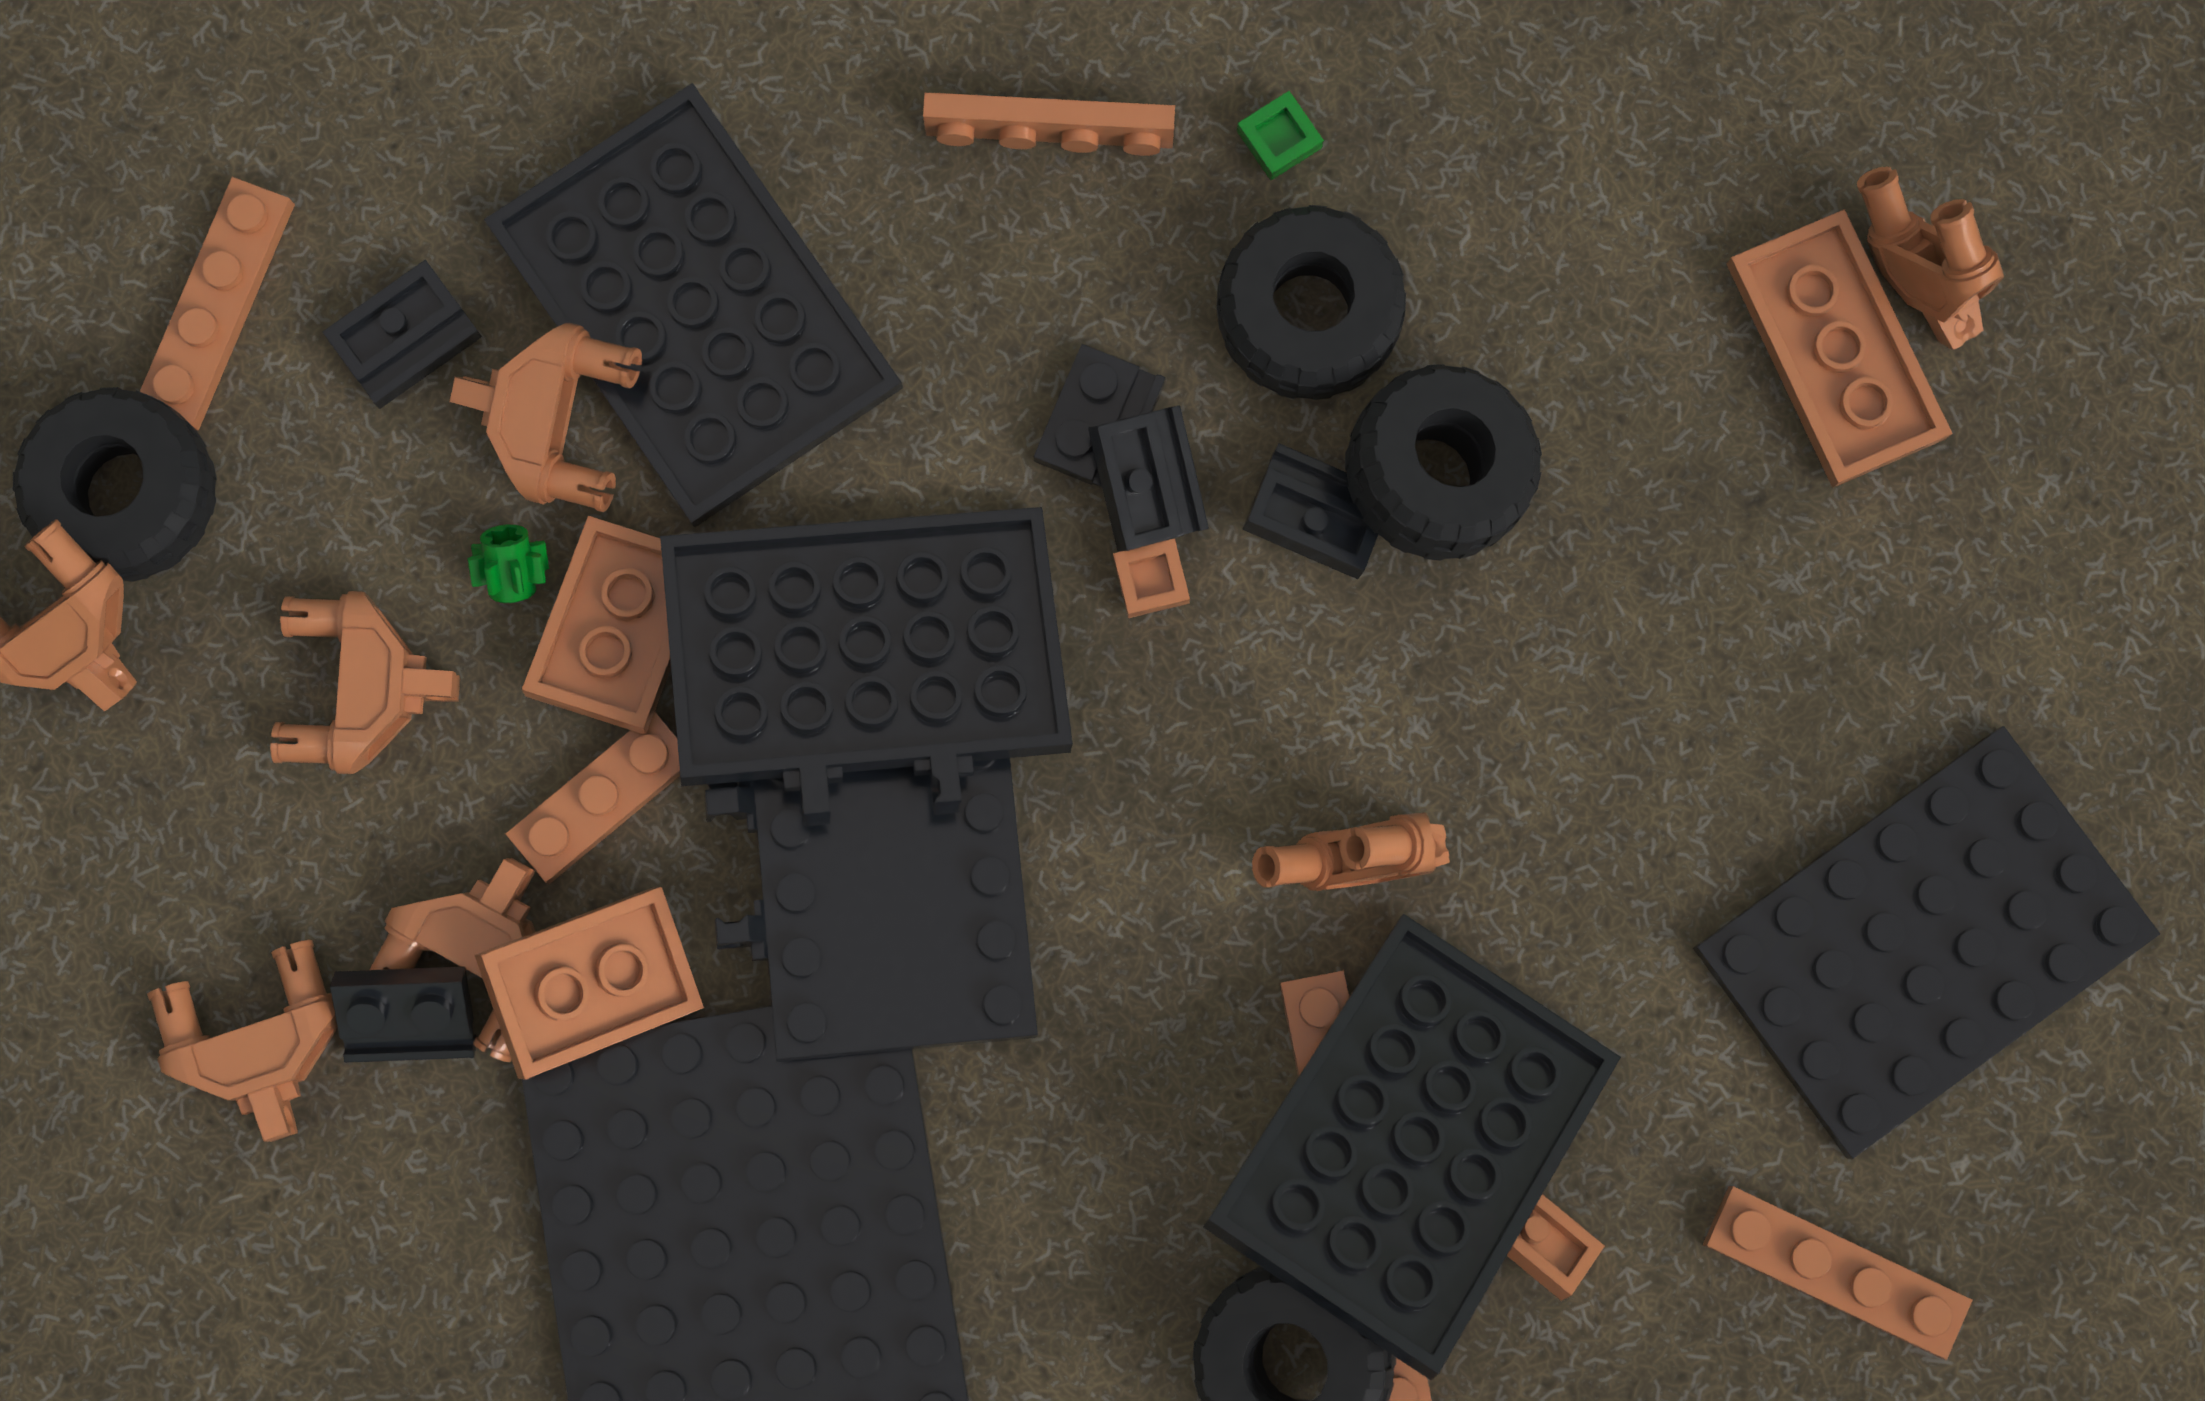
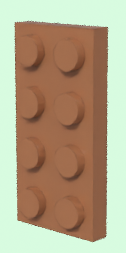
M1845 209L1730 258L1726 265L1832 488L1946 440L1953 434Z

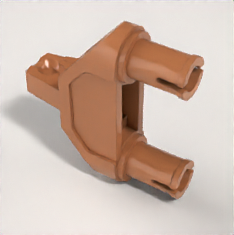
M1891 167L1873 169L1859 178L1857 188L1862 194L1872 223L1868 230L1867 241L1875 264L1906 304L1923 313L1938 342L1955 350L1967 340L1975 338L1983 331L1979 300L1989 294L2005 277L1998 255L1989 246L1983 245L1971 202L1967 203L1964 199H1957L1938 206L1930 215L1932 225L1925 222V219L1908 211L1898 181L1897 170H1892Z
M565 323L537 339L502 368L492 369L490 382L472 377H455L450 402L484 411L481 425L487 426L486 433L508 477L526 500L543 505L551 503L556 498L605 512L609 508L614 494L597 491L589 487L604 490L605 487L615 489V474L609 471L602 472L565 462L562 455L578 378L584 375L619 384L630 389L635 385L640 371L616 366L615 362L631 366V364L641 365L642 353L639 348H629L590 338L589 332L584 330V327L581 325Z
M55 519L31 538L24 547L31 551L65 587L61 593L63 596L20 627L16 623L9 626L0 616V682L15 686L55 690L67 682L74 688L80 689L103 711H106L122 700L134 688L137 682L119 659L120 655L112 644L121 633L124 599L123 579L109 563L105 564L102 560L95 563L66 532L59 520Z
M349 591L347 594H342L340 600L303 599L292 596H285L283 599L281 610L289 612V616H291L280 617L281 631L284 637H336L341 643L335 720L331 722L330 726L275 722L271 737L279 738L280 742L298 743H270L271 757L274 763L329 764V768L335 770L337 774H354L368 765L411 721L412 714H423L424 701L459 702L460 675H457L454 671L427 670V657L412 653L382 611L365 592Z
M1426 812L1390 816V820L1364 826L1310 833L1302 837L1296 845L1260 847L1254 854L1252 871L1258 884L1266 888L1282 884L1300 883L1313 891L1356 887L1430 874L1435 871V867L1450 863L1449 851L1445 845L1446 832L1444 825L1430 824Z
M506 858L502 861L490 884L477 880L470 892L391 908L385 919L386 926L384 928L389 934L370 970L414 969L423 950H432L482 978L474 955L536 932L532 921L526 919L531 907L520 902L535 870L513 858ZM493 1009L480 1035L476 1037L473 1044L483 1052H486L488 1048L493 1049L490 1056L504 1062H510L511 1057Z
M312 940L295 942L290 944L291 949L287 950L283 946L271 952L273 959L276 961L289 1006L283 1009V1014L212 1038L210 1035L203 1036L188 981L165 986L166 991L158 988L147 994L149 1001L152 1003L164 1048L159 1050L160 1056L157 1058L161 1072L223 1099L237 1101L242 1115L254 1112L261 1136L265 1142H273L298 1133L290 1100L301 1096L298 1083L305 1081L338 1028L331 993H326L313 950L314 944Z

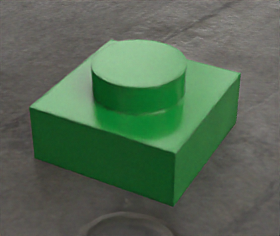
M1290 90L1237 123V133L1270 181L1323 147V138Z

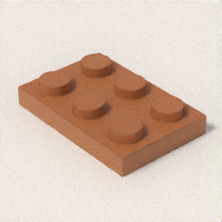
M588 516L522 691L525 697L646 735L671 669L661 540L642 532Z
M662 886L652 887L474 955L518 1079L526 1080L704 1008Z

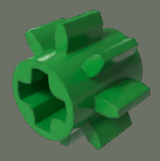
M506 524L489 528L481 534V544L471 545L472 556L467 558L472 587L487 585L489 597L496 602L515 603L526 600L535 594L536 584H544L546 582L545 571L549 569L545 541L530 543L528 530L522 526Z

